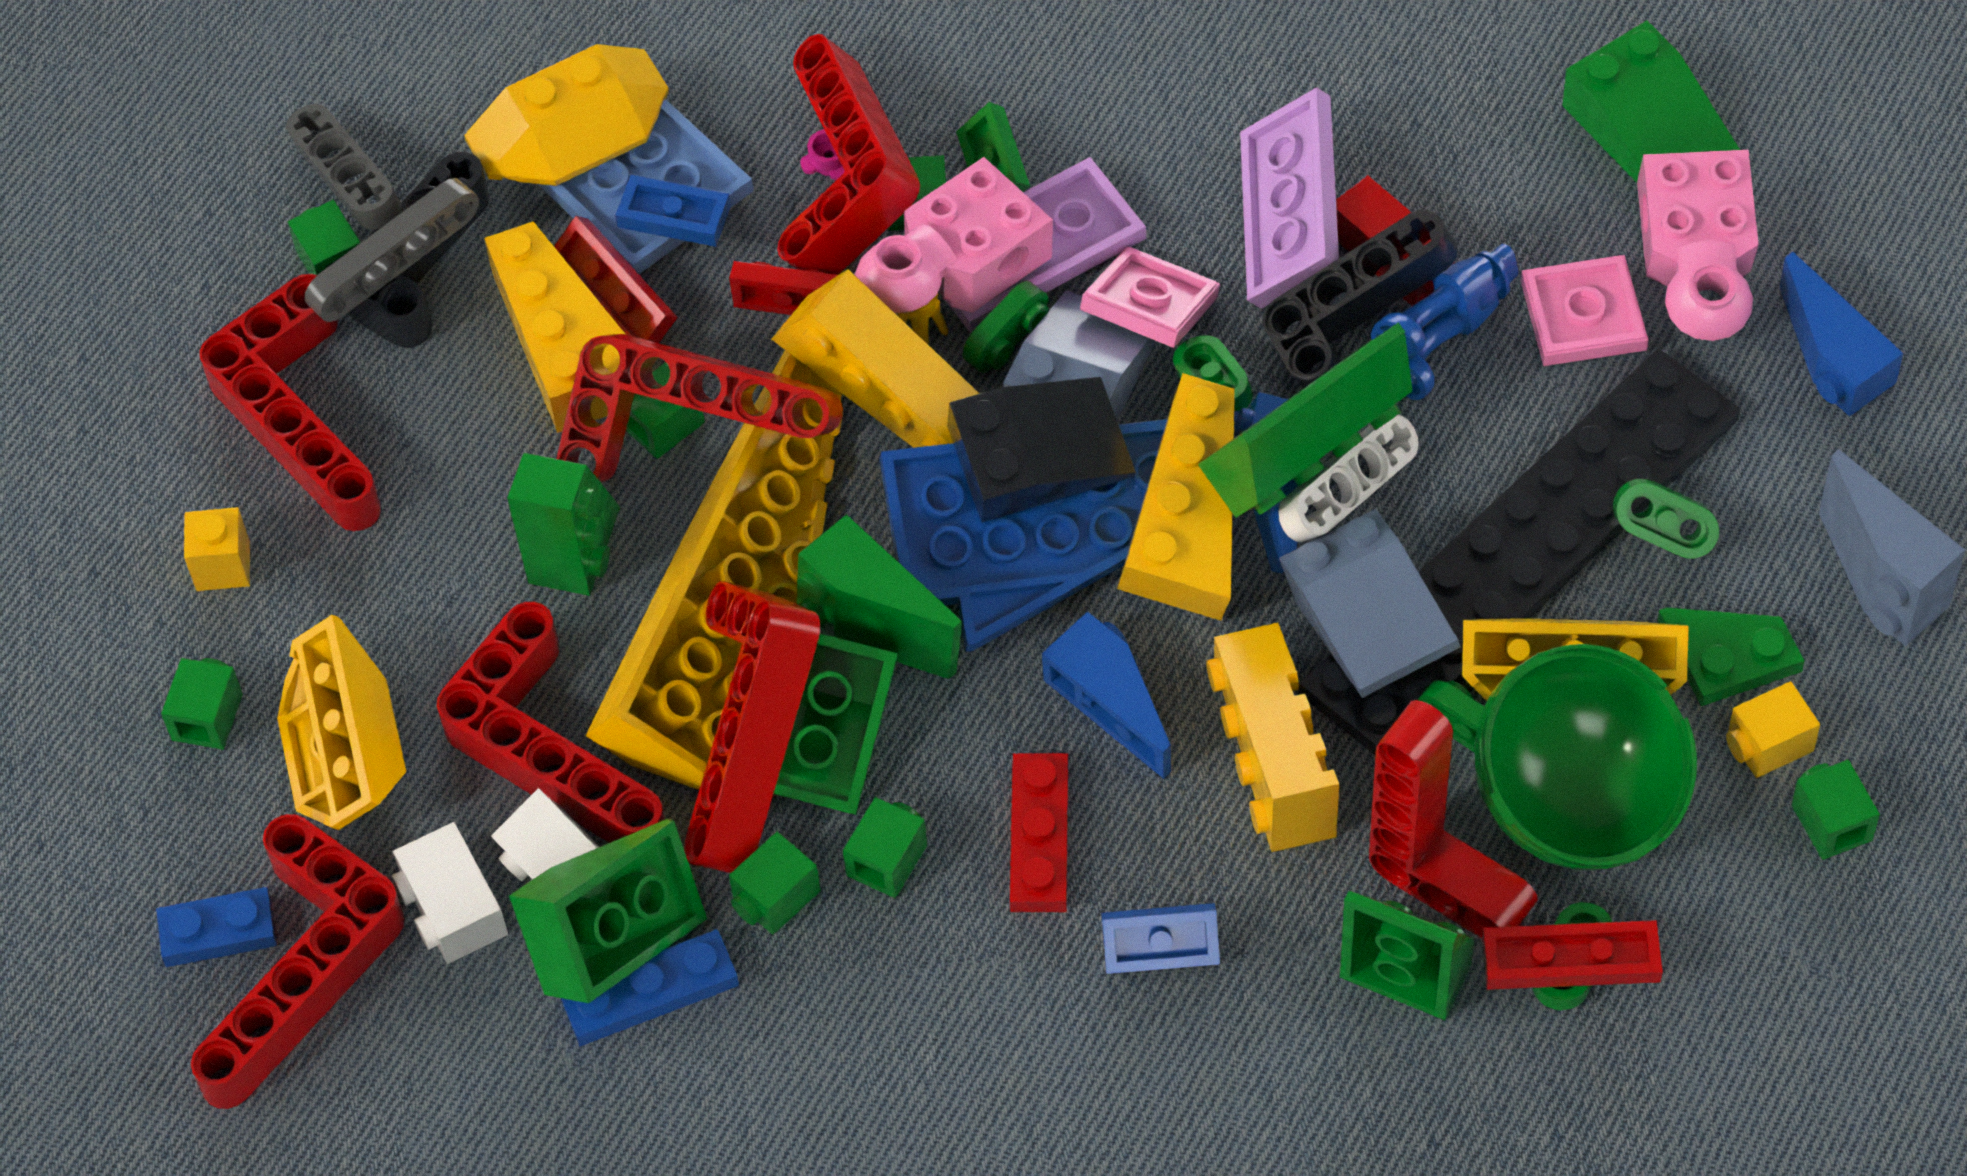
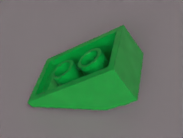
M1648 20L1566 68L1562 106L1636 183L1643 155L1740 150L1681 54Z
M847 514L798 554L797 605L812 610L819 615L820 629L824 633L836 638L898 653V663L950 679L957 673L962 621Z
M819 634L774 794L856 815L885 710L898 653Z
M668 819L553 866L509 895L544 995L584 1003L592 1002L707 920L675 822Z
M1349 890L1344 899L1340 978L1446 1020L1472 965L1475 939L1467 936L1462 929L1451 923H1434L1414 915L1408 907L1399 902L1391 900L1382 902L1370 896Z

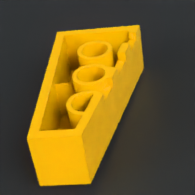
M530 222L485 237L484 240L492 274L555 429L559 433L563 431L580 353L584 345L591 338L600 335L625 333L534 222ZM609 344L603 351L602 360L604 366L614 373L620 364V356L616 348ZM596 396L591 403L590 410L594 420L608 416L606 403Z
M849 269L810 293L771 339L913 448L953 443L947 427L949 403L980 394Z
M1182 373L1117 589L1221 621L1231 599L1232 512L1198 464L1234 439L1235 389Z
M1279 623L1214 637V659L1206 660L1207 673L1213 692L1222 691L1226 706L1220 707L1225 734L1228 739L1236 737L1241 752L1235 754V764L1241 785H1251L1255 800L1249 801V808L1256 834L1266 833L1271 852L1336 838L1339 782L1334 769L1327 770L1325 760L1327 756L1326 747L1321 734H1314L1311 708L1306 695L1299 694L1294 696L1293 691L1299 689L1298 675Z

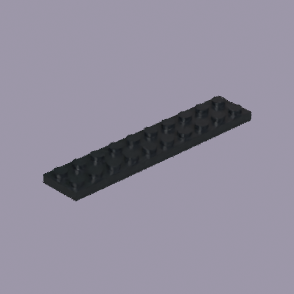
M1658 348L1418 572L1458 638L1460 648L1363 698L1335 658L1330 654L1299 683V694H1305L1309 703L1372 754L1376 755V747L1409 703L1418 700L1433 681H1454L1459 684L1465 681V678L1462 676L1463 620L1530 619L1624 529L1616 519L1613 510V502L1618 490L1627 482L1635 479H1648L1668 488L1739 420L1741 408ZM1646 497L1635 499L1631 505L1632 512L1641 513L1649 506V499Z

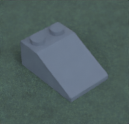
M1065 291L1023 342L1003 382V387L1101 377L1118 421L1156 341L1080 310L1082 296Z
M1838 449L1831 455L1819 516L1864 613L1869 616L1872 624L1885 635H1892L1903 645L1907 646L1950 607L1965 549Z
M1376 509L1279 558L1296 605L1362 698L1461 647L1458 638L1401 542Z

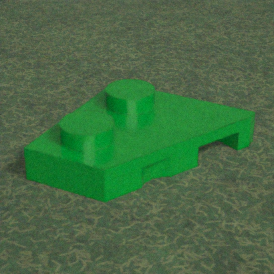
M1664 608L1659 610L1658 623L1688 625L1687 680L1701 707L1803 671L1805 660L1781 616L1680 608Z

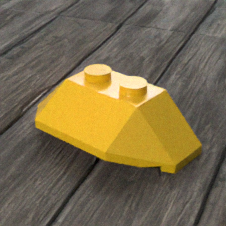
M596 44L505 87L464 137L472 153L480 159L483 171L488 179L502 180L506 178L522 183L557 186L646 143L657 121L663 101L667 98L669 89L645 49Z
M330 615L292 640L289 656L294 659L284 680L277 720L296 811L339 830L378 806L406 773V767L387 680L342 620L335 615Z
M1524 618L1463 620L1462 676L1488 701L1496 686L1511 670L1537 653L1561 646L1588 644L1612 648L1637 659L1655 672L1668 685L1665 689L1671 695L1687 682L1688 625L1634 621Z

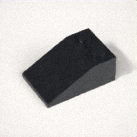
M1101 377L1000 387L949 403L947 427L981 523L1132 478L1136 475Z

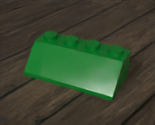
M1398 322L1198 464L1235 518L1253 507L1259 515L1263 514L1286 497L1281 490L1283 485L1293 479L1298 487L1325 469L1319 460L1330 451H1332L1336 458H1339L1363 441L1358 431L1368 423L1376 431L1401 413L1396 403L1413 391L1406 336L1402 326Z

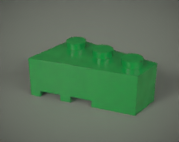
M523 453L507 500L528 584L590 596L596 577L602 578L607 571L610 557V548L607 545L620 506L587 465Z

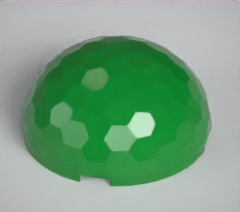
M1588 644L1561 646L1537 653L1511 670L1491 693L1481 713L1474 743L1476 781L1482 799L1499 827L1518 846L1539 859L1574 870H1604L1632 863L1665 841L1679 825L1688 809L1697 773V754L1692 729L1688 718H1683L1670 693L1665 689L1668 685L1655 672L1637 659L1612 648Z

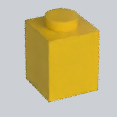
M238 507L185 512L184 559L196 591L250 586V540Z
M1790 681L1734 707L1726 740L1734 758L1740 763L1746 762L1754 776L1758 778L1814 752L1820 723Z

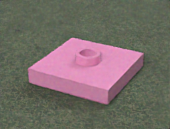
M1127 246L1082 295L1080 310L1174 348L1216 301L1220 283Z
M1625 255L1522 270L1521 284L1543 366L1647 351L1649 340Z

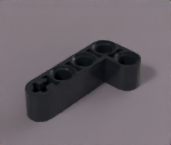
M455 152L447 155L401 202L402 213L448 179L457 178L479 198V206L473 218L464 227L348 312L354 321L396 346L412 348L421 345L430 336L432 322L425 295L417 283L476 221L489 204V192L480 159L474 154Z
M1417 210L1274 299L1263 313V326L1287 369L1301 387L1305 388L1342 361L1332 344L1333 341L1453 265L1458 253L1456 240L1435 212ZM1408 253L1409 257L1404 259L1402 256ZM1392 264L1384 275L1374 277L1381 267ZM1346 293L1342 301L1335 305H1330L1335 296ZM1301 321L1299 327L1294 332L1285 334L1287 328L1292 323ZM1320 361H1325L1323 367L1318 372L1308 374L1313 365Z

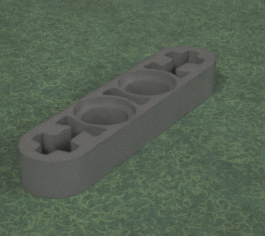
M319 104L306 105L290 116L286 129L297 150L361 226L372 230L380 229L401 213L402 204L389 180L326 107ZM316 129L321 131V133L314 137L310 131ZM343 148L337 155L323 159L328 153ZM364 173L358 180L344 184L350 177ZM372 195L377 200V203L373 205L366 201Z
M448 179L318 274L307 287L305 302L324 321H336L464 227L473 218L478 209V196L460 179Z

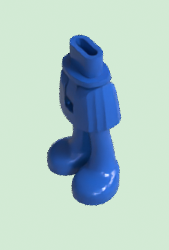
M1500 244L1491 253L1482 251L1474 257L1451 265L1446 271L1432 279L1434 292L1402 313L1393 312L1385 315L1374 325L1371 332L1372 340L1398 322L1405 331L1413 389L1406 397L1412 400L1425 398L1432 391L1435 384L1434 373L1425 361L1430 353L1459 333L1462 335L1473 333L1500 304L1499 300L1504 299L1509 294L1510 283L1518 276V267L1514 251L1508 245Z

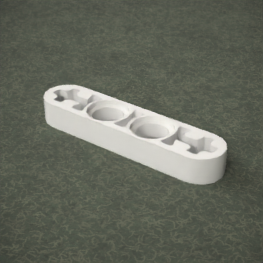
M1397 415L1376 431L1369 425L1360 433L1363 438L1362 442L1339 458H1336L1334 455L1323 464L1325 469L1290 492L1280 503L1278 511L1279 521L1288 537L1296 542H1305L1328 533L1410 462L1418 450V437L1408 419ZM1392 440L1393 443L1389 447L1390 451L1386 452L1381 445L1387 444ZM1358 454H1361L1366 459L1369 466V478L1362 473L1359 467ZM1330 478L1339 487L1341 493L1340 503L1332 496L1329 488ZM1312 504L1317 511L1305 517V513L1308 510L1307 506Z

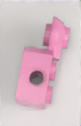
M1749 150L1643 155L1637 187L1646 277L1667 286L1665 305L1670 319L1680 331L1701 340L1716 341L1729 338L1745 326L1751 316L1753 296L1749 284L1743 277L1751 272L1759 245ZM1712 290L1718 293L1722 299L1710 301L1703 298L1699 292Z
M983 157L904 211L905 235L889 236L882 239L877 245H874L860 259L855 276L894 313L917 310L927 305L938 294V291L951 307L973 313L1052 258L1053 219Z

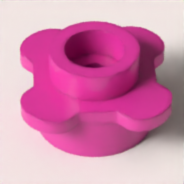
M825 130L817 131L811 135L807 144L808 154L800 160L801 169L806 174L818 172L822 175L830 176L833 180H837L845 171Z

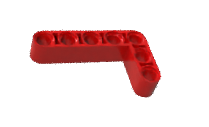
M815 34L808 37L799 46L794 55L793 66L845 172L785 229L779 239L777 251L781 259L795 269L812 268L824 273L839 275L914 203L919 194L920 182L860 64L823 34Z
M303 274L293 278L210 336L201 346L200 360L211 391L339 526L345 530L361 531L371 527L378 520L381 513V504L370 471L277 375L281 370L330 337L336 331L339 320L324 321L305 302V292L317 275ZM327 462V463H325V464H323V465L315 466V465H317V464H319V463ZM353 495H359L355 498L347 499Z
M626 334L600 335L591 338L584 345L580 353L556 459L579 463V455L585 448L594 455L596 460V468L593 474L601 483L608 481L618 467L634 393L799 438H814L833 432L841 422L843 407L837 395L824 387ZM609 344L616 348L620 356V364L614 373L604 366L602 360L603 351ZM658 358L665 360L670 368V378L665 386L658 384L652 374L653 364ZM708 371L715 373L721 383V391L715 400L709 398L702 388V380ZM759 384L766 387L772 397L770 409L765 414L758 411L752 401L753 392ZM596 396L601 398L608 408V416L603 424L596 422L590 412L591 403ZM809 398L816 400L821 405L823 411V418L817 427L809 425L803 416V407Z
M720 581L711 591L707 602V626L720 634L742 643L686 834L684 852L689 864L732 873L758 849L818 643L820 619L816 612L774 594Z
M523 602L514 606L445 685L437 697L436 707L447 741L459 751L532 795L539 788L558 803L576 823L609 843L665 820L661 801L653 791L516 708L555 662L559 655L560 645L553 617L546 606L538 602ZM533 633L540 634L538 637L533 639H523L527 635ZM497 673H508L504 677L498 679L490 678L491 676ZM462 713H474L468 718L456 719V717ZM507 739H518L513 744L507 746L498 745ZM551 765L562 766L554 772H542ZM595 792L606 793L603 797L596 800L586 799L588 795ZM639 819L651 820L648 824L641 827L629 826L632 822Z
M1418 700L1411 701L1376 747L1369 861L1384 879L1482 938L1483 928L1519 926L1538 901L1537 894L1533 887L1519 875L1444 831L1453 739L1452 725L1432 705Z
M286 814L271 821L264 830V846L277 877L324 911V913L193 1053L190 1065L195 1080L204 1099L218 1109H230L244 1102L398 937L404 927L405 918L394 884L379 871L299 815ZM303 845L296 852L290 854L283 853L291 846ZM344 875L338 882L332 884L324 883L331 876ZM386 905L378 913H365L372 906ZM348 945L347 949L339 954H327L335 946ZM302 985L310 986L301 995L289 996V993L296 987ZM264 1026L272 1027L264 1036L250 1037L257 1028ZM233 1068L226 1077L211 1079L212 1075L218 1070Z

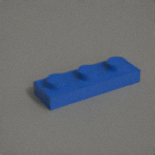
M718 929L666 948L590 1003L560 999L580 1047L738 987L739 981Z

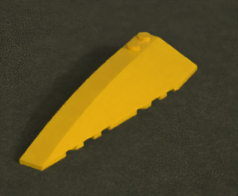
M786 350L783 352L772 374L824 387L834 392L841 401L842 393L789 352ZM766 387L763 388L754 404L758 411L765 414L770 409L772 397ZM809 398L804 404L803 416L806 422L813 427H817L823 418V411L821 405L816 400ZM842 419L839 426L833 432L814 438H799L751 424H743L687 529L590 725L586 737L631 766L700 790L742 643L720 634L707 626L706 607L709 596L718 582L726 581L771 593L797 604L798 554L823 533L828 504L824 502L826 484L832 480L835 460L831 459L834 438L840 433Z

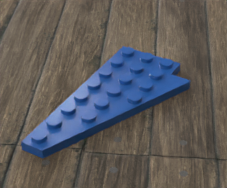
M1234 411V429L1239 411ZM1167 419L1119 424L1136 471L1135 477L981 523L953 443L881 451L879 460L895 559L944 605L958 604L959 616L962 621L965 652L978 649L1124 566Z

